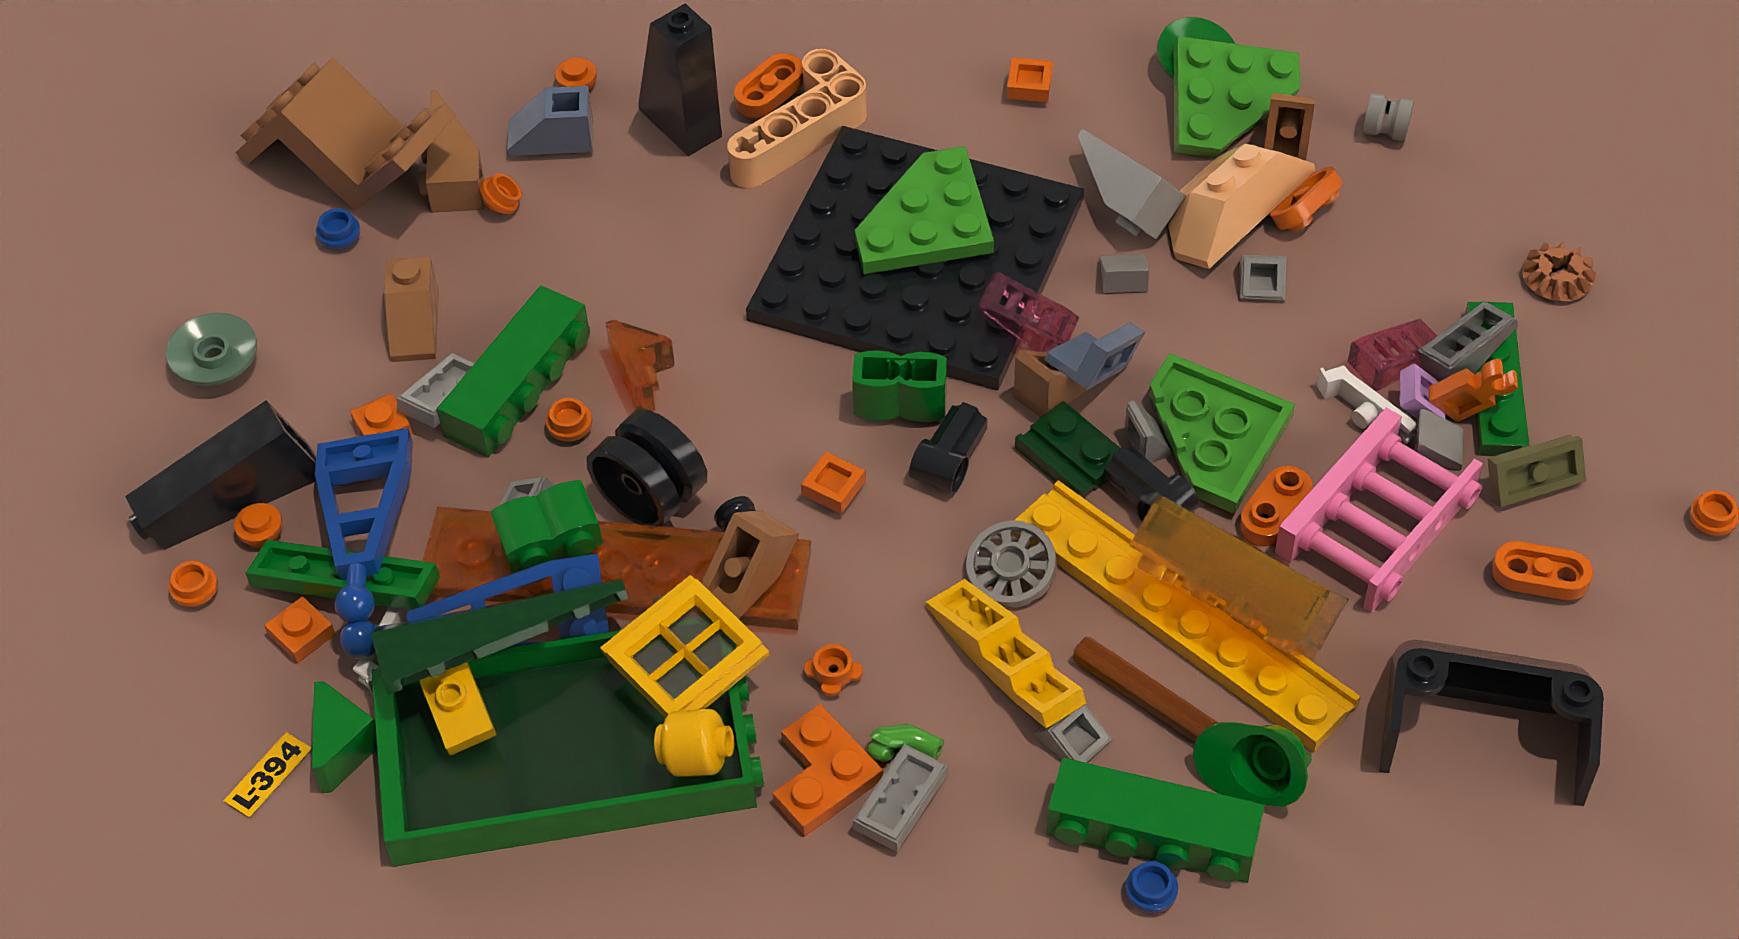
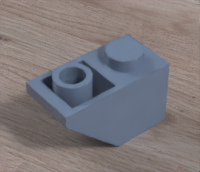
M588 86L545 88L509 119L508 156L593 152L594 121Z

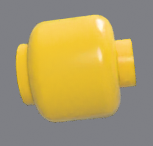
M715 710L673 711L665 718L664 723L659 724L656 728L654 737L655 755L659 764L665 765L666 769L673 776L714 775L723 767L725 758L733 754V731L730 726H724L722 718Z

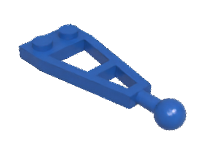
M408 428L317 444L315 478L334 564L340 580L346 579V587L342 588L335 598V610L338 616L348 623L365 621L374 610V597L366 588V576L379 574L411 475L413 441ZM388 477L378 507L339 513L334 485H346L352 482ZM369 533L364 552L348 554L345 537Z
M598 554L550 560L407 611V622L438 616L469 604L471 609L486 606V598L549 576L552 578L553 592L601 583ZM606 607L592 611L589 615L582 618H574L558 624L560 639L609 632ZM367 620L348 623L340 634L341 647L346 654L353 658L362 659L369 657L375 652L371 632L375 628L389 625L375 626ZM522 641L507 648L542 642Z

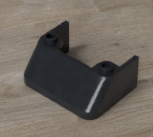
M1409 640L1397 647L1390 670L1379 772H1390L1400 733L1404 694L1421 697L1438 695L1555 714L1567 720L1579 722L1574 804L1585 805L1600 765L1604 701L1601 687L1588 672L1579 666L1568 663L1424 640Z

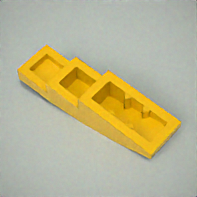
M966 579L961 580L926 601L929 612L956 644L1006 695L1046 729L1087 704L1083 689L1054 668L1050 652L1022 632L1018 617Z

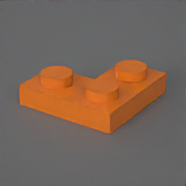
M819 704L781 731L782 742L804 764L806 769L772 792L773 803L805 837L876 786L883 776V769L831 714Z

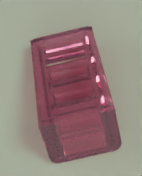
M999 272L992 276L977 307L1032 350L1048 353L1051 349L1069 341L1079 320V316L1068 308ZM1003 294L1009 298L1005 307L999 304ZM1018 306L1023 309L1021 314L1016 313ZM1033 318L1037 319L1038 322H1037V323L1033 322V321H1032Z
M1419 318L1353 341L1350 346L1348 363L1375 391H1378L1400 379V371L1415 363L1421 368L1418 350L1423 346L1414 336L1418 335L1427 344L1437 335ZM1406 341L1414 350L1409 351L1402 343ZM1394 348L1400 355L1396 356L1390 349ZM1382 354L1386 359L1382 360L1379 355Z

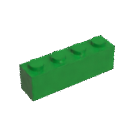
M540 285L436 408L443 437L488 458L499 444H504L510 438L514 426L525 412H530L536 406L540 394L547 385L559 378L569 358L576 350L582 349L587 343L590 335V326L588 324L585 304Z
M1062 757L1048 807L1046 835L1054 836L1070 845L1084 843L1104 848L1120 857H1131L1134 855L1155 860L1170 869L1188 868L1205 872L1220 881L1231 882L1238 880L1248 883L1265 804Z

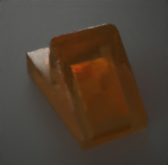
M617 320L605 322L610 352L635 409L656 411L653 392L659 390L656 373L670 369L675 365L671 339L665 335Z

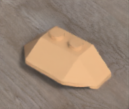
M1243 144L1215 158L1180 190L1186 197L1168 222L1175 259L1210 269L1316 171L1314 163L1248 144Z

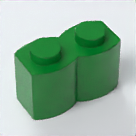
M865 351L855 354L852 376L854 415L875 421L889 420L899 416L916 422H932L943 419L946 414L947 358L930 352H914L903 356L887 351Z
M581 480L554 485L536 496H525L507 501L490 511L497 536L512 574L550 560L588 555L595 548L603 544L599 522Z

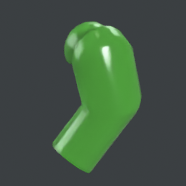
M910 724L882 726L876 728L869 736L872 740L867 747V753L874 759L888 762L893 758L895 748L901 749L906 744L937 760L942 752L944 739Z

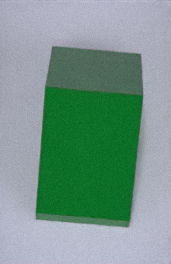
M325 681L314 682L312 769L321 793H331L377 750L376 724L374 718Z

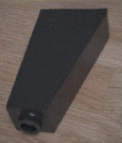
M685 3L650 23L638 107L639 111L689 157L721 138L722 129L712 27Z
M265 400L127 494L125 497L134 513L129 516V521L144 540L151 537L166 550L236 518L238 513L249 505L256 503L267 504L316 482V456L306 440Z

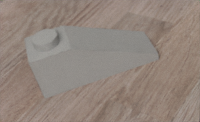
M1082 129L1078 134L1079 141L1105 205L1119 215L1115 223L1136 237L1142 230L1154 239H1157L1186 195L1156 173Z

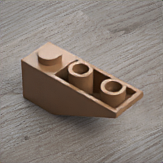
M431 90L430 108L425 109L431 113L442 103L448 108L449 106L437 90ZM455 116L421 154L422 162L426 164V170H419L420 193L422 196L428 195L432 213L483 210L484 206L480 193V184L485 178L479 149Z

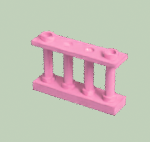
M1387 407L1279 526L1275 554L1289 563L1303 549L1307 552L1313 549L1368 583L1363 609L1370 613L1374 611L1383 599L1389 602L1395 597L1403 584V575L1461 507L1469 509L1477 500L1482 490V485L1478 483L1482 462L1474 459L1458 477L1402 444V438L1398 436L1402 416ZM1392 459L1446 492L1434 506H1431L1375 473L1376 466L1382 460L1388 462ZM1356 489L1359 491L1367 489L1420 522L1406 537L1349 503L1350 496ZM1330 519L1333 521L1341 519L1394 553L1379 568L1323 534V526Z

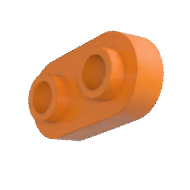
M779 53L767 58L735 86L734 98L737 111L750 118L764 117L773 112L804 84L802 61L797 56L788 53Z
M1333 166L1320 169L1310 175L1269 214L1279 230L1299 231L1312 222V214L1318 208L1330 204L1339 196L1337 190L1342 186L1343 182Z
M1280 466L1273 469L1242 509L1239 525L1242 536L1248 542L1257 546L1275 545L1277 543L1279 526L1312 490L1313 484L1310 476L1302 469L1294 466ZM1267 514L1270 518H1262L1259 515Z
M1511 541L1503 544L1497 550L1492 565V574L1499 585L1511 591L1560 600H1576L1584 596L1588 591L1593 577V567L1584 555L1573 550L1522 541ZM1511 569L1519 570L1522 573L1514 572ZM1559 578H1566L1569 581L1559 580Z

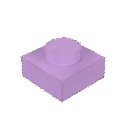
M1415 363L1401 370L1400 407L1407 414L1417 419L1420 409L1431 411L1445 419V413L1429 402L1428 387L1439 381Z

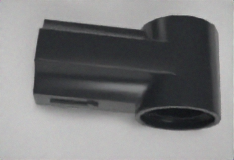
M962 402L961 405H952L931 440L923 439L917 446L910 463L909 476L955 494L966 476L969 458L987 430L988 419L979 412L977 407Z
M1124 446L1118 450L1104 468L1103 478L1136 506V512L1140 520L1154 534H1165L1199 507L1198 496L1186 479L1176 474L1167 477L1133 447L1127 448Z

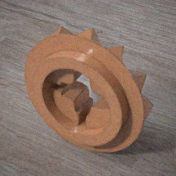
M1563 241L1557 247H1552L1544 242L1539 250H1530L1522 270L1523 278L1532 291L1543 298L1560 302L1573 301L1585 296L1593 287L1597 273L1593 270V259L1583 257L1581 247L1569 250L1565 248ZM1561 265L1568 267L1567 271L1562 270L1551 277L1552 268H1559Z

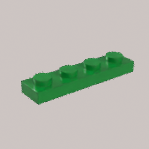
M1467 302L1465 315L1482 302ZM1488 302L1515 318L1513 303ZM1485 323L1481 325L1486 330L1492 328ZM1516 329L1484 362L1485 364L1491 360L1500 359L1503 365V375L1512 370L1517 372L1518 388L1506 395H1495V405L1475 414L1479 456H1496L1529 446ZM1483 365L1474 374L1481 372Z
M266 540L245 572L250 586L335 599L338 592L346 587V579L340 580L331 548ZM348 551V554L358 553V552ZM384 556L379 574L366 576V588L372 593L375 605L413 610L424 606L441 576L436 563Z

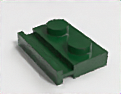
M1064 401L1030 425V430L1024 435L1020 433L1015 437V449L1054 482L1059 480L1084 499L1085 494L1092 489L1096 491L1107 482L1103 478L1104 468L1110 462L1113 454L1121 449Z

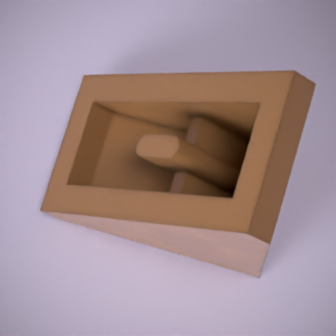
M1020 349L1015 356L1014 398L1040 418L1062 401L1068 405L1071 404L1087 390L1044 360L1047 352Z

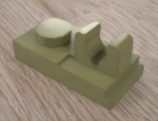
M1566 435L1488 458L1492 501L1500 507L1586 481L1583 441L1579 436Z

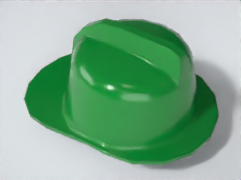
M1218 722L1205 728L1196 739L1193 751L1196 770L1202 780L1215 792L1277 807H1285L1297 802L1305 792L1308 781L1307 767L1311 764L1312 754L1306 752L1301 740L1291 730L1280 725L1255 726L1238 722Z

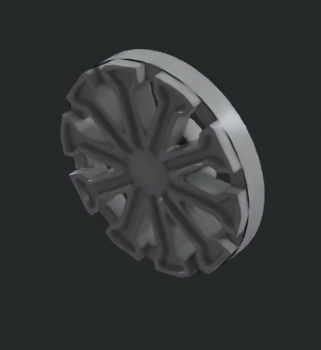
M1004 521L988 527L976 537L967 554L966 569L971 584L1002 606L1018 608L1030 604L1031 601L1036 598L1039 599L1048 591L1050 584L1056 577L1057 558L1051 540L1040 528L1024 521ZM1014 532H1021L1018 542H1012L1011 536ZM998 535V537L1002 538L1003 544L997 546L992 542L991 538ZM1037 538L1039 543L1027 550L1031 540ZM980 551H987L992 557H979L978 554ZM1042 555H1048L1046 561H1033ZM979 569L990 570L981 576L975 573ZM1031 573H1044L1045 575L1042 580H1038ZM1022 580L1032 589L1023 593L1020 581ZM997 581L992 591H989L985 588L986 586ZM1009 583H1011L1013 595L1003 596Z

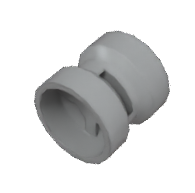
M1372 92L1365 117L1363 134L1376 136L1379 133L1389 134L1393 140L1405 142L1414 100L1400 98L1397 101L1388 100L1384 94ZM1385 114H1388V119H1384Z

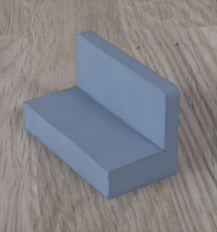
M1130 322L1099 339L1084 332L1048 351L1044 360L1088 390L1127 367L1145 331Z

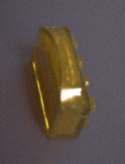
M1159 494L1129 545L1142 553L1136 565L1141 570L1173 585L1178 576L1181 575L1184 577V580L1180 586L1188 590L1190 595L1213 608H1216L1220 599H1223L1227 602L1223 611L1231 615L1233 620L1255 632H1258L1262 623L1270 626L1263 640L1288 654L1292 653L1300 657L1305 646L1317 650L1322 648L1349 598L1194 511Z

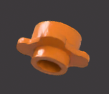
M829 644L821 647L815 653L813 659L806 661L804 672L807 677L815 678L821 685L823 694L836 696L840 694L841 687L850 681L861 679L863 667L859 662H853L852 655L847 648L840 644ZM837 668L838 671L832 673L829 671V669Z

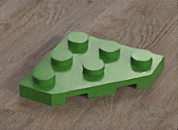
M1178 36L1173 45L1174 153L1216 158L1227 150L1229 145L1242 135L1245 136L1268 118L1272 93L1296 96L1300 89L1299 52Z
M966 146L922 153L855 229V243L863 274L994 253V239Z
M1172 353L1168 354L1149 385L1148 396L1184 479L1191 484L1198 499L1235 514L1292 419L1295 404Z

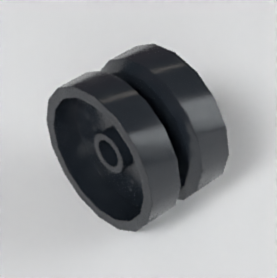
M636 409L615 429V436H607L586 457L587 470L602 496L618 513L647 530H659L680 509V503H686L707 483V468L692 441L668 419L648 409Z

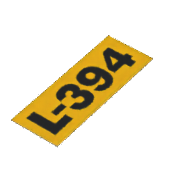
M285 732L223 801L250 818L311 751L312 747Z

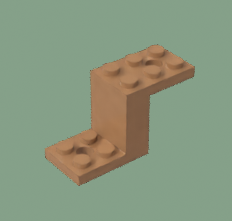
M332 57L321 68L314 62L285 91H282L268 105L267 110L240 135L246 142L235 153L249 164L276 139H279L355 211L405 173L456 115L442 103L431 113L424 108L410 123L406 122L402 125Z

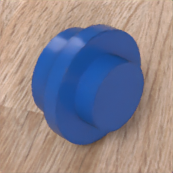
M330 209L319 218L316 227L318 241L330 249L348 247L360 235L359 222L345 209Z
M1144 862L1135 867L1127 877L1126 895L1131 904L1143 912L1159 913L1165 911L1173 905L1177 898V879L1173 872L1160 862Z

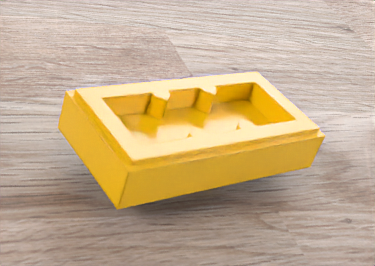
M468 662L445 670V673L435 677L429 676L419 680L445 748L450 756L497 735Z

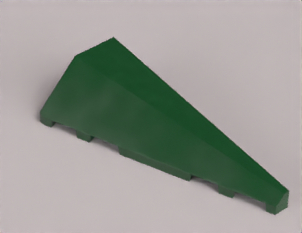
M621 578L375 628L371 632L386 692L388 695L402 690V686L429 676L435 677L445 673V670L480 659L547 632L549 627L574 618H582L589 615L592 611L629 599V595Z

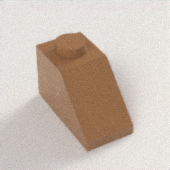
M1272 93L1264 148L1306 161L1316 98Z
M431 256L386 259L384 297L391 362L436 359L439 290Z
M763 510L733 513L701 583L739 619L781 575L799 533Z

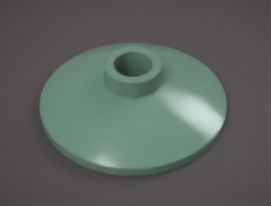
M227 313L204 314L185 322L173 333L166 347V359L173 374L182 381L199 386L217 385L234 379L250 366L257 352V339L252 327L238 316Z

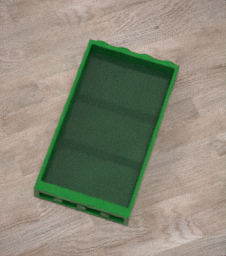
M708 616L676 621L668 628L686 645L710 626L713 621ZM719 629L692 652L711 669L737 648L738 645ZM621 630L504 648L480 659L469 661V667L497 735L451 756L445 748L419 680L402 686V690L388 695L383 684L380 668L372 669L384 843L392 866L397 867L757 808L755 788L764 787L760 756L750 758L748 745L757 744L753 714L743 715L741 703L750 701L746 676L706 708L715 710L722 718L724 726L731 727L734 735L732 756L725 758L723 767L717 774L676 777L666 769L665 765L659 764L655 755V731L659 724L664 723L665 717L601 652L600 647ZM659 634L634 654L632 658L651 674L678 651ZM683 658L661 676L657 682L675 699L703 675Z

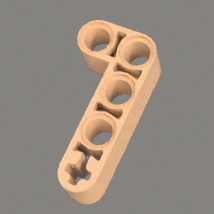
M815 49L808 52L802 60L804 93L737 132L729 139L727 148L730 179L732 182L742 188L760 186L835 141L842 126L856 128L861 125L867 117L866 82L864 78L831 50Z

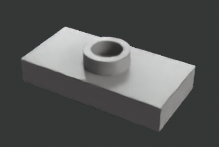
M451 353L397 398V411L435 428L440 424L436 408L474 363Z
M904 744L853 819V830L898 852L948 776V765Z

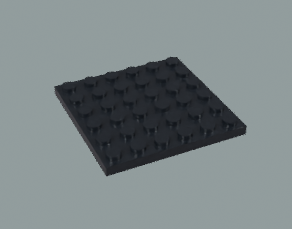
M842 126L746 307L747 320L859 352L887 351L899 356L914 352L939 354L947 358L948 377L999 391L1084 199V188L969 159L994 239V253L863 274L855 243V229L922 153L937 150Z

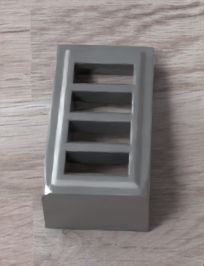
M1484 301L1418 350L1421 368L1438 381L1466 368L1475 373L1518 327V321L1513 316ZM1485 323L1492 328L1486 330L1481 325Z

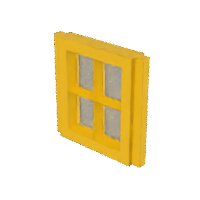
M691 575L600 647L601 652L608 658V661L665 718L673 711L706 709L770 656L769 650L762 644V641L699 580L694 579Z

